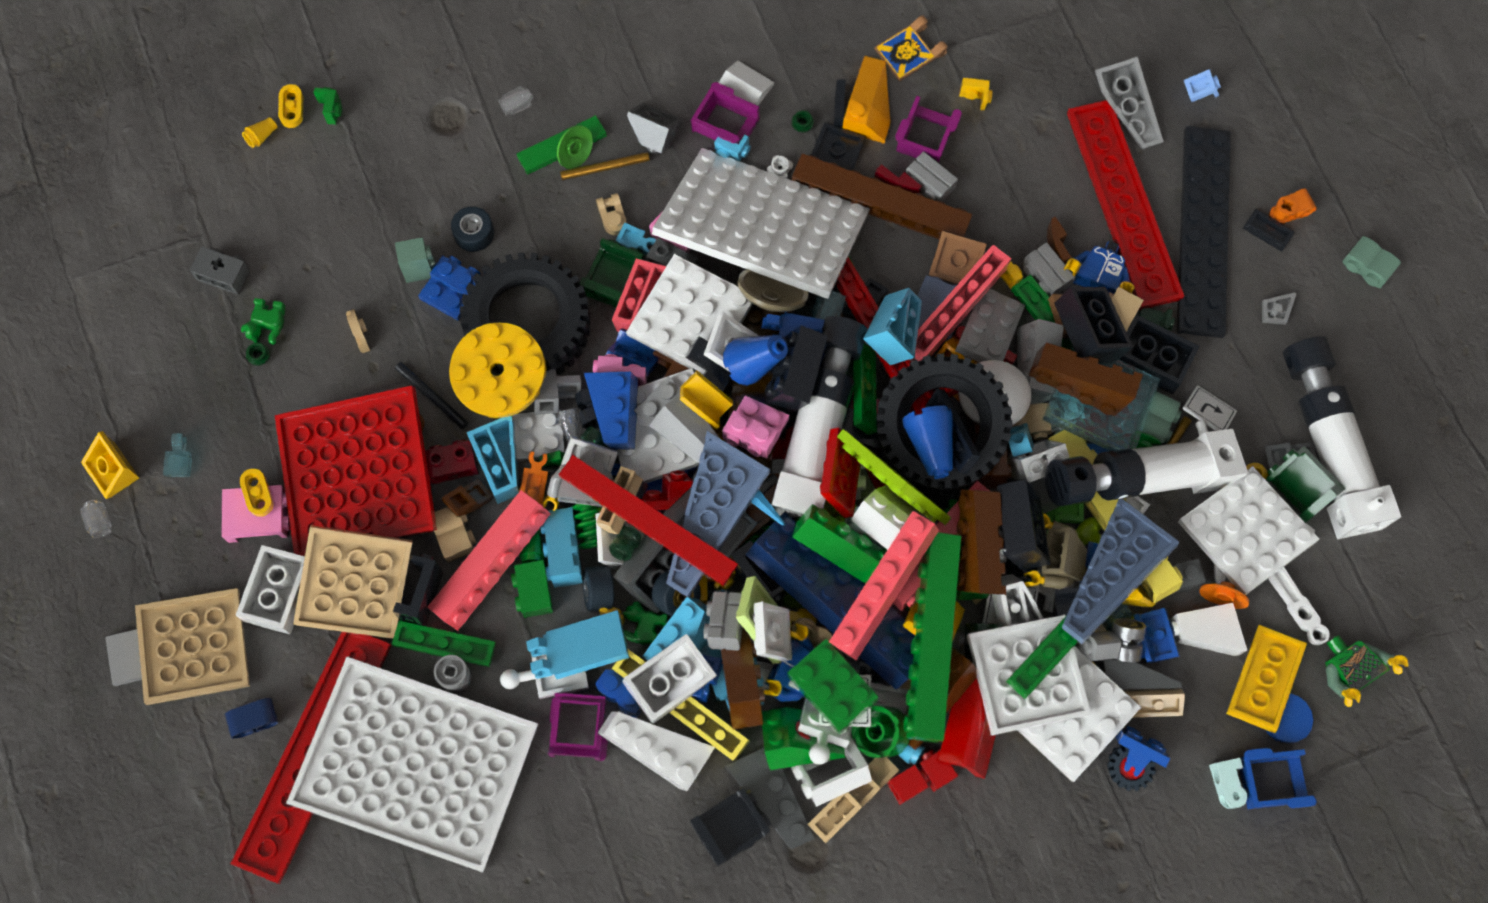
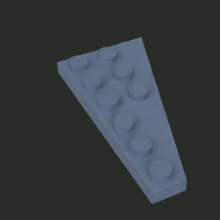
M707 431L703 452H701L698 471L693 481L685 511L683 528L719 551L769 475L770 469ZM674 554L666 584L689 598L704 573Z
M1118 499L1062 628L1083 644L1174 551L1179 541L1125 500Z

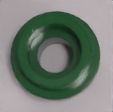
M802 110L793 115L791 124L797 132L805 133L812 129L814 119L809 112Z
M253 343L247 348L246 358L250 364L260 366L269 360L270 350L263 343ZM258 352H262V355L260 357L255 358V355Z

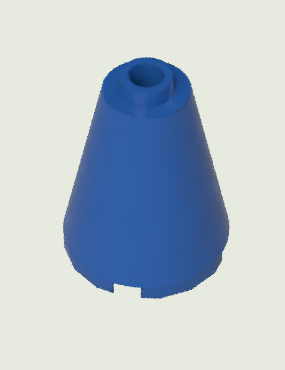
M779 335L738 337L726 345L723 353V363L725 368L728 367L731 373L729 376L732 380L741 385H750L758 382L787 355L788 347L785 340Z
M932 406L922 408L923 413L916 416L914 412L909 413L902 420L903 426L928 475L934 476V479L949 476V472L953 470V416L951 409L948 410L947 406Z

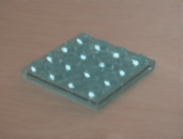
M1071 343L1069 350L1075 352L1074 347ZM1120 360L1099 363L1112 368L1113 364L1123 367L1122 372L1131 375L1134 374V371L1143 374L1136 398L1115 416L1104 414L1099 409L1083 404L1079 399L1060 393L1056 388L1054 389L1042 420L1109 451L1128 448L1136 449L1160 379Z

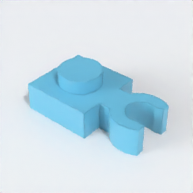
M624 222L615 241L626 248L640 249L647 256L650 251L647 246L653 245L657 239L652 237L644 238L645 231Z

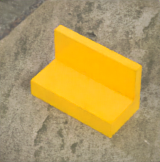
M698 371L680 387V400L717 429L720 426V417L733 405V400Z

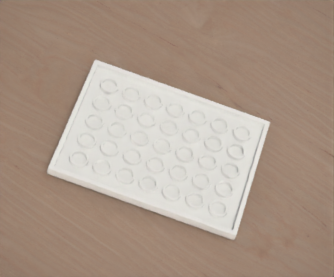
M701 148L655 223L652 234L829 299L868 216L869 208L857 203L851 204L850 201L838 196H830V194L816 188L809 189V186L739 162L733 158H724L711 150Z
M347 657L289 795L287 804L484 872L538 724Z

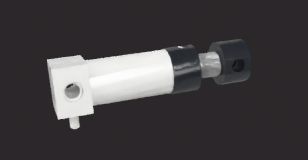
M840 316L825 317L821 331L822 334L828 336L823 351L825 355L821 368L818 370L810 403L798 411L783 469L780 472L771 506L779 516L785 511L792 519L798 521L812 504L819 508L824 507L825 498L820 494V484L824 472L823 463L826 459V443L829 439L830 429L839 427L842 430L855 386V380L846 375L850 360H859L865 341L863 338L868 330L867 327L855 320Z
M1318 336L1296 342L1288 346L1282 353L1291 378L1293 380H1303L1308 395L1299 400V406L1306 426L1312 436L1321 464L1346 488L1333 499L1334 503L1327 507L1337 540L1383 530L1402 516L1391 486L1380 487L1346 387L1332 385L1333 383L1328 371L1336 365L1328 339L1324 336Z
M1200 420L1195 424L1199 437L1190 442L1106 451L1099 453L1095 457L1093 465L1083 456L1052 460L1047 465L1045 471V486L1050 500L1060 507L1090 502L1094 498L1096 491L1103 499L1108 501L1191 487L1194 494L1217 491L1247 475L1248 470L1234 430L1226 429L1208 432L1205 421Z

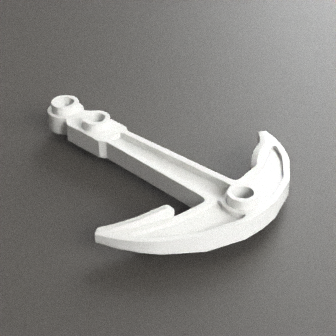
M1306 524L1313 532H1315V530L1312 527ZM1214 564L1215 582L1220 584L1222 581H1225L1226 576ZM1285 567L1268 578L1287 604V610L1300 629L1307 632L1308 641L1313 645H1321L1327 642L1330 637L1329 630L1320 624L1321 618L1308 599L1302 596ZM1299 611L1304 612L1305 619L1299 616ZM1313 632L1319 634V640L1313 637Z

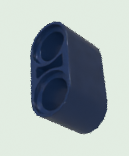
M272 698L257 700L225 713L231 739L242 738L271 728L279 723Z

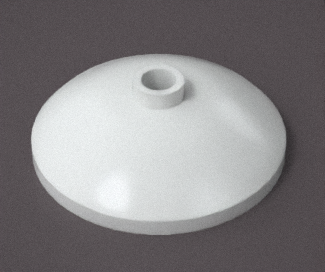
M999 360L980 362L984 366L983 369L986 372L991 371L995 375V381H1000L1002 384V391L1004 394L1007 393L1009 398L1008 405L1012 409V425L1016 424L1025 416L1031 403V388L1028 380L1019 369L1007 362ZM959 392V400L964 412L970 419L980 425V418L975 405L966 395Z

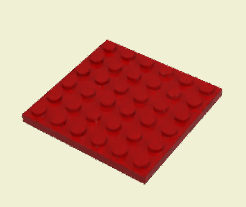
M414 386L275 415L294 554L305 556L310 525L392 538H401L437 530Z

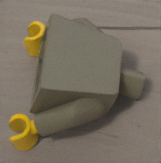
M1043 513L1045 528H1048L1047 541L1051 564L1042 566L1041 573L1044 574L1043 576L1037 571L1024 573L1023 575H1029L1032 578V582H1024L1026 587L1042 584V587L1064 589L1073 585L1074 581L1083 580L1087 572V567L1085 566L1087 548L1079 539L1073 527L1057 521L1050 522L1048 515Z

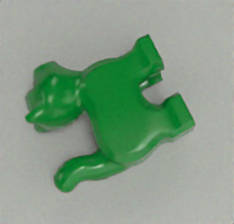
M254 298L255 308L252 311L251 320L242 325L241 332L245 334L247 339L258 343L261 329L270 330L271 333L269 334L268 341L271 345H274L284 326L286 306L283 302L273 301V308L269 309V306L265 304V300Z
M634 601L633 604L627 606L623 614L625 619L631 622H638L635 633L623 630L625 638L641 645H651L658 636L655 632L656 628H664L667 624L668 614L658 615L651 611H646L642 603Z

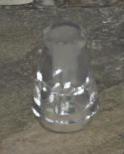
M577 408L559 411V418L557 420L567 444L571 436L581 439L580 416L577 413Z

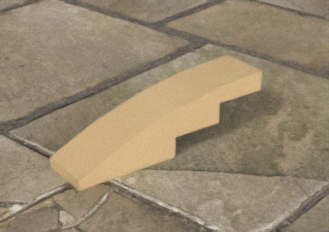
M887 757L875 758L868 765L872 779L871 782L834 798L808 823L825 843L899 771Z

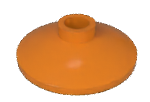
M1222 581L1220 584H1204L1199 590L1203 598L1218 605L1233 603L1235 609H1244L1249 606L1250 601L1248 597L1235 589V585L1230 582Z

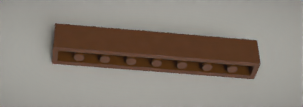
M801 154L792 175L793 181L809 186V189L816 188L830 194V196H838L850 201L851 204H860L869 208V215L939 240L942 231L964 237L972 214L962 208H954L942 201L925 198L920 193H911L900 186L883 183L878 178H869L861 175L858 171L841 168L836 163H827L819 160L813 155Z

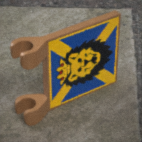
M920 16L911 25L875 47L876 52L883 61H886V65L899 81L931 61L947 54L946 49L948 46L945 42L941 41L930 50L918 35L919 32L927 28L928 21L924 16Z

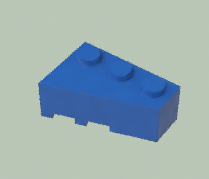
M632 372L584 373L604 444L613 450H635L637 413L634 410L637 408L638 379Z

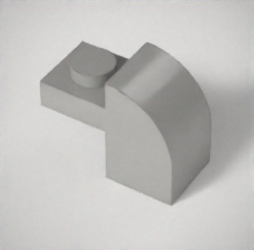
M556 369L546 371V377L539 391L540 394L534 401L535 415L559 414V399L575 398V394L581 391L580 375L556 376Z

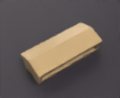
M622 466L614 480L616 484L636 496L643 481L642 478L636 475L635 471ZM603 506L596 522L606 532L619 534L625 520Z

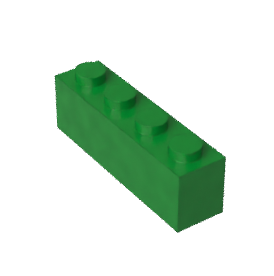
M814 504L807 509L795 524L794 539L865 584L887 552L886 548H881L866 535L859 534L850 528L847 523L837 520L825 509L819 508Z

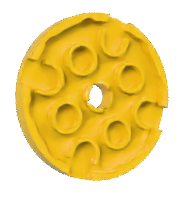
M489 323L469 332L456 346L449 366L450 382L458 399L471 411L488 416L489 418L509 417L525 410L540 394L539 391L546 377V361L539 344L527 331L509 323ZM495 364H501L504 367L503 373L499 376L492 375V368Z

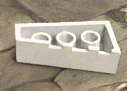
M614 711L610 713L598 734L671 784L685 791H688L715 748Z

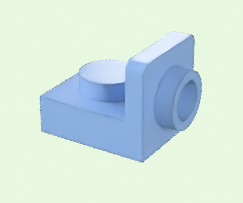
M1210 70L1184 80L1192 102L1214 94L1215 98L1219 96L1217 89L1221 88L1217 75L1212 77Z

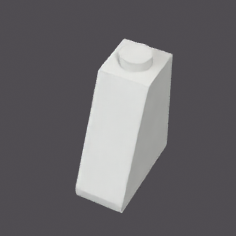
M1233 603L1178 613L1170 619L1177 643L1232 656H1238L1247 651Z

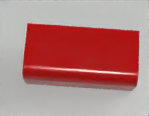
M977 678L951 708L938 760L964 767L974 776L985 779L996 735L991 736Z

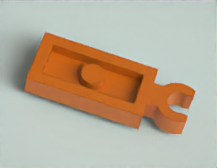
M531 451L528 455L531 468L523 467L520 490L542 505L548 471L541 469L547 462V454L542 455L540 462H535L533 459L534 452Z

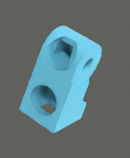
M1024 423L1012 427L1009 445L1013 457L1032 453L1034 444L1028 424Z

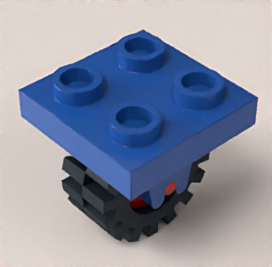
M1127 725L1126 728H1122L1115 736L1120 746L1118 748L1115 747L1112 750L1113 753L1109 754L1107 767L1112 780L1120 788L1124 787L1128 791H1131V789L1139 791L1140 787L1146 788L1147 783L1152 782V777L1156 772L1155 762L1166 768L1170 757L1166 752L1167 749L1163 747L1164 744L1151 737L1149 740L1144 739L1140 735L1141 732Z

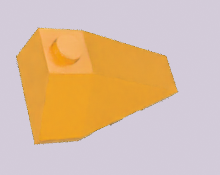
M864 56L846 110L843 129L866 136V139L885 143L891 123L886 61Z

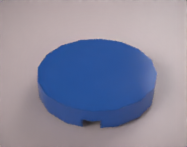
M1290 693L1277 732L1265 731L1276 741L1296 743L1306 738L1310 733L1313 725L1312 711L1307 702L1299 696Z

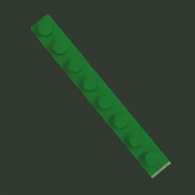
M938 532L923 555L922 563L918 567V578H921V582L915 596V601L918 603V613H915L913 619L916 636L911 643V654H914V658L908 672V677L911 680V690H908L906 695V705L909 706V712L904 720V731L907 732V739L929 742L944 741L961 536Z

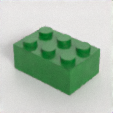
M827 639L821 642L787 672L788 678L839 735L878 701V695Z

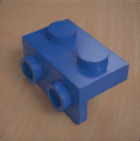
M622 328L618 333L616 342L607 350L606 355L614 354L622 357L623 366L636 364L646 367V376H648L658 365V360L652 354L654 349L627 336V330Z
M1166 608L1143 614H1133L1135 620L1146 625L1144 641L1141 642L1143 645L1142 659H1146L1148 663L1153 664L1180 657Z

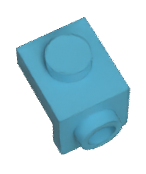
M747 135L743 136L739 145L719 137L714 142L715 153L724 158H733L739 162L742 157H747L751 148L749 136Z

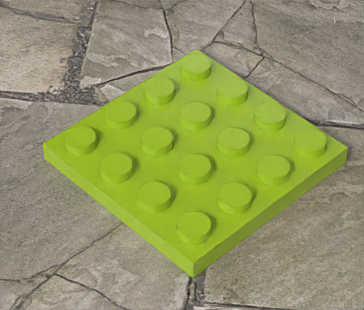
M844 429L839 433L837 437L844 442L842 448L854 456L858 462L870 470L879 480L888 485L898 496L902 497L934 523L939 520L946 525L950 521L951 517L875 453Z

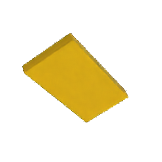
M1258 625L1226 714L1276 733L1307 643Z

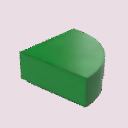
M560 450L547 453V462L543 466H560L565 453Z

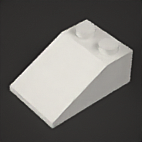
M888 485L875 489L863 500L851 521L888 550L912 511L924 518L925 515L893 492Z
M686 634L624 677L623 684L651 724H654L717 675Z

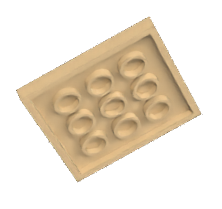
M310 525L293 625L394 638L398 617L393 613L396 602L401 603L412 540Z
M238 588L135 605L144 704L150 705L250 687L243 621L235 616L240 605Z

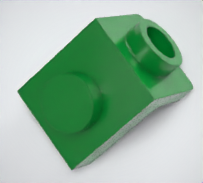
M329 87L314 88V95L318 103L324 104L322 113L327 124L336 125L338 116L340 117L342 114V104L337 91Z

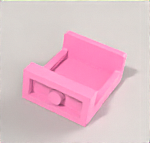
M282 485L269 486L274 506L272 511L263 517L255 516L248 510L241 488L222 489V537L228 543L238 542V538L280 535L282 538H287L290 522L289 516H287L286 493ZM260 502L258 508H263L265 502Z

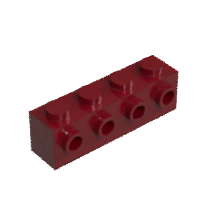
M456 440L452 442V445H434L425 450L430 485L479 474L474 449L470 440Z

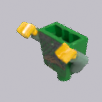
M1337 635L1327 642V645L1335 654V656L1325 662L1327 667V685L1341 698H1344V704L1347 707L1352 706V699L1360 703V690L1390 670L1389 666H1392L1395 674L1403 672L1399 664L1408 667V660L1405 656L1397 655L1394 657V655L1368 643H1363L1360 640L1347 646L1342 638Z

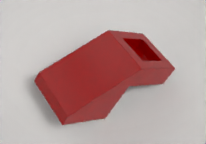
M676 470L671 471V474H663L662 492L648 490L644 493L642 501L656 510H668L693 485V480L684 471Z

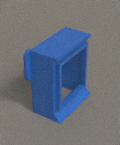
M1269 748L1247 750L1244 753V756L1240 758L1243 766L1240 769L1243 789L1247 793L1246 804L1248 810L1288 805L1290 808H1301L1316 804L1315 796H1308L1302 771L1300 757L1305 755V749L1273 753ZM1287 760L1295 797L1258 802L1251 764Z

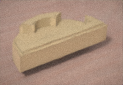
M355 309L347 311V320L360 352L370 351L364 332L368 330L363 318L358 319Z

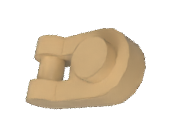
M618 193L612 194L610 198L603 199L601 197L596 199L606 232L611 235H618L624 222L626 223V217ZM614 206L615 211H606V208Z

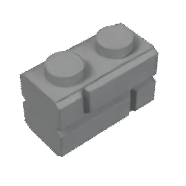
M922 152L906 169V173L922 186L921 192H923V196L934 201L939 200L943 202L955 190L958 178L925 152Z
M1048 243L1043 244L1037 250L1028 254L1022 264L1025 274L1027 276L1031 274L1049 298L1052 294H1060V292L1069 288L1076 278L1069 269L1063 270L1065 267L1064 262Z
M714 592L712 601L707 602V616H710L709 624L705 623L703 635L704 639H708L709 648L722 650L740 649L743 626L738 622L736 612L742 593Z

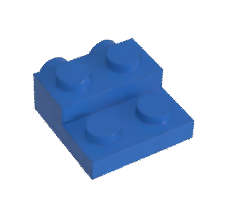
M442 255L430 272L431 278L418 297L425 303L459 321L461 318L460 306H463L462 296L463 294L468 295L466 287L468 283L475 285L473 276L476 273L481 275V273L473 267L464 268L461 266L462 263L454 256L446 258Z

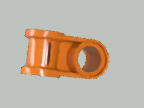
M1303 188L1290 195L1281 197L1269 211V217L1284 224L1312 214L1316 211L1317 207L1307 189Z

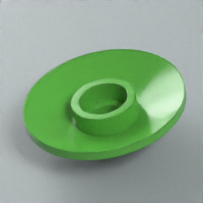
M576 125L569 128L562 135L557 147V159L563 167L574 169L581 166L587 160L593 145L590 130L582 125Z

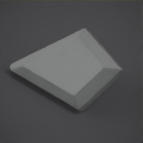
M1296 293L1264 299L1262 301V323L1285 325L1288 321Z

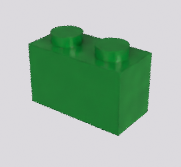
M544 560L514 565L515 573L511 574L513 588L518 587L519 597H515L517 612L521 611L524 618L553 613Z

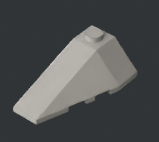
M1138 57L1095 70L1102 94L1140 148L1144 149L1163 143L1164 141Z

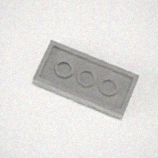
M989 289L972 309L955 352L977 362L987 360L1003 361L1025 304Z

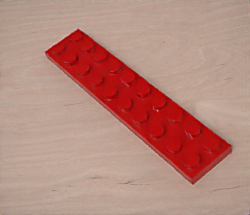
M1107 100L1068 109L1067 115L1111 236L1113 241L1119 245L1118 255L1125 258L1124 266L1128 269L1130 283L1134 285L1132 293L1144 300L1139 310L1179 301L1185 297L1114 109Z
M341 632L231 862L232 865L281 884L313 815L312 812L287 804V800L344 662L349 657L382 668L392 646L391 644L369 635Z

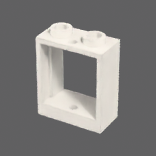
M1044 439L1033 443V452L1028 456L1013 457L1012 452H1008L1007 462L1011 464V478L1016 480L1026 479L1030 483L1045 477V471L1050 461L1070 458L1066 444Z
M851 736L847 747L844 749L845 756L853 769L814 786L807 771L821 764L811 763L791 767L796 780L801 779L804 783L801 784L806 798H812L816 807L872 781L869 767Z

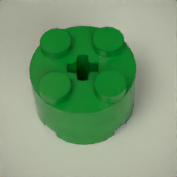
M872 706L871 727H852V737L855 739L859 751L872 758L892 757L901 754L910 740L906 738L907 732L904 731V720L906 717L904 713L892 706Z

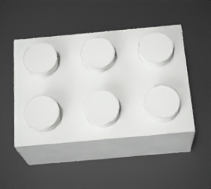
M261 545L235 616L243 622L291 635L294 627L293 621L305 556Z

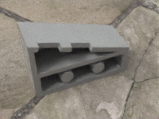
M1037 319L1016 328L1018 369L1028 380L1031 395L1044 398L1055 394L1056 388L1038 382L1035 378L1029 376L1036 353L1046 342L1061 347L1064 325Z

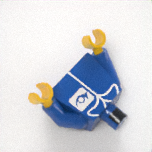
M1108 241L1104 248L1095 246L1092 251H1084L1078 256L1070 258L1063 270L1069 269L1073 272L1072 275L1076 277L1073 283L1081 287H1106L1108 293L1115 294L1118 287L1131 294L1134 290V285L1130 283L1128 269L1124 266L1125 258L1117 255L1119 245L1112 241Z
M795 623L797 632L790 631L791 637L795 638V640H791L792 660L774 664L765 682L770 687L769 690H764V694L771 695L781 702L798 701L801 697H805L788 678L787 673L815 649L808 637V628L799 623Z

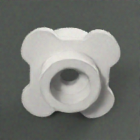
M776 155L772 158L771 166L767 167V172L787 178V173L793 168V163L784 156Z

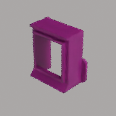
M714 82L691 119L692 132L695 131L713 140L719 137L739 145L744 135L750 137L759 122V106L735 96L732 88ZM717 105L747 118L737 135L706 123Z
M916 96L908 118L901 121L895 135V139L898 141L896 151L914 158L925 152L939 163L950 133L956 130L962 112L959 109H954L951 117L919 106L920 97ZM915 117L947 127L938 151L907 140Z
M555 693V697L551 701L549 719L552 723L548 750L550 757L564 755L595 758L596 761H604L606 759L608 740L598 734L605 722L607 703L605 696ZM562 703L598 705L594 745L557 743Z

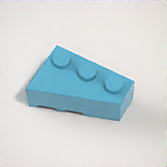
M910 288L884 297L863 338L889 365L915 358L922 300Z
M512 416L467 432L497 504L515 497L520 490L514 420Z
M570 507L555 511L550 510V516L540 527L541 533L546 536V543H543L544 557H548L549 564L546 567L547 581H552L554 588L583 584L573 509Z
M686 597L643 654V657L647 661L686 634L701 653L703 646L708 641V639H704L703 635L705 623L709 624L710 616H707V606L699 599Z

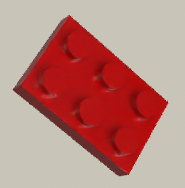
M838 427L830 429L829 439L826 443L827 452L823 463L824 472L820 484V494L844 518H848L854 515L861 463L842 448L844 442L837 437L842 430Z

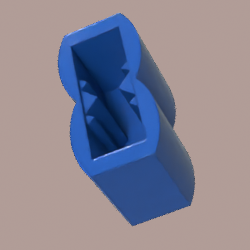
M606 669L595 683L599 694L605 696L607 701L617 703L625 714L637 718L642 709L623 684V678L615 671Z

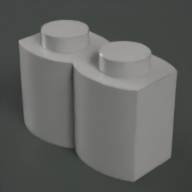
M1101 624L1083 644L1078 641L1074 646L1088 660L1097 661L1118 658L1122 642L1114 632L1107 631L1104 625Z

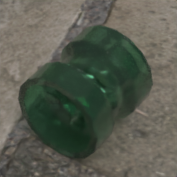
M622 526L620 533L616 534V539L609 546L610 553L621 561L630 560L634 554V548L638 547L641 542V535L632 527Z

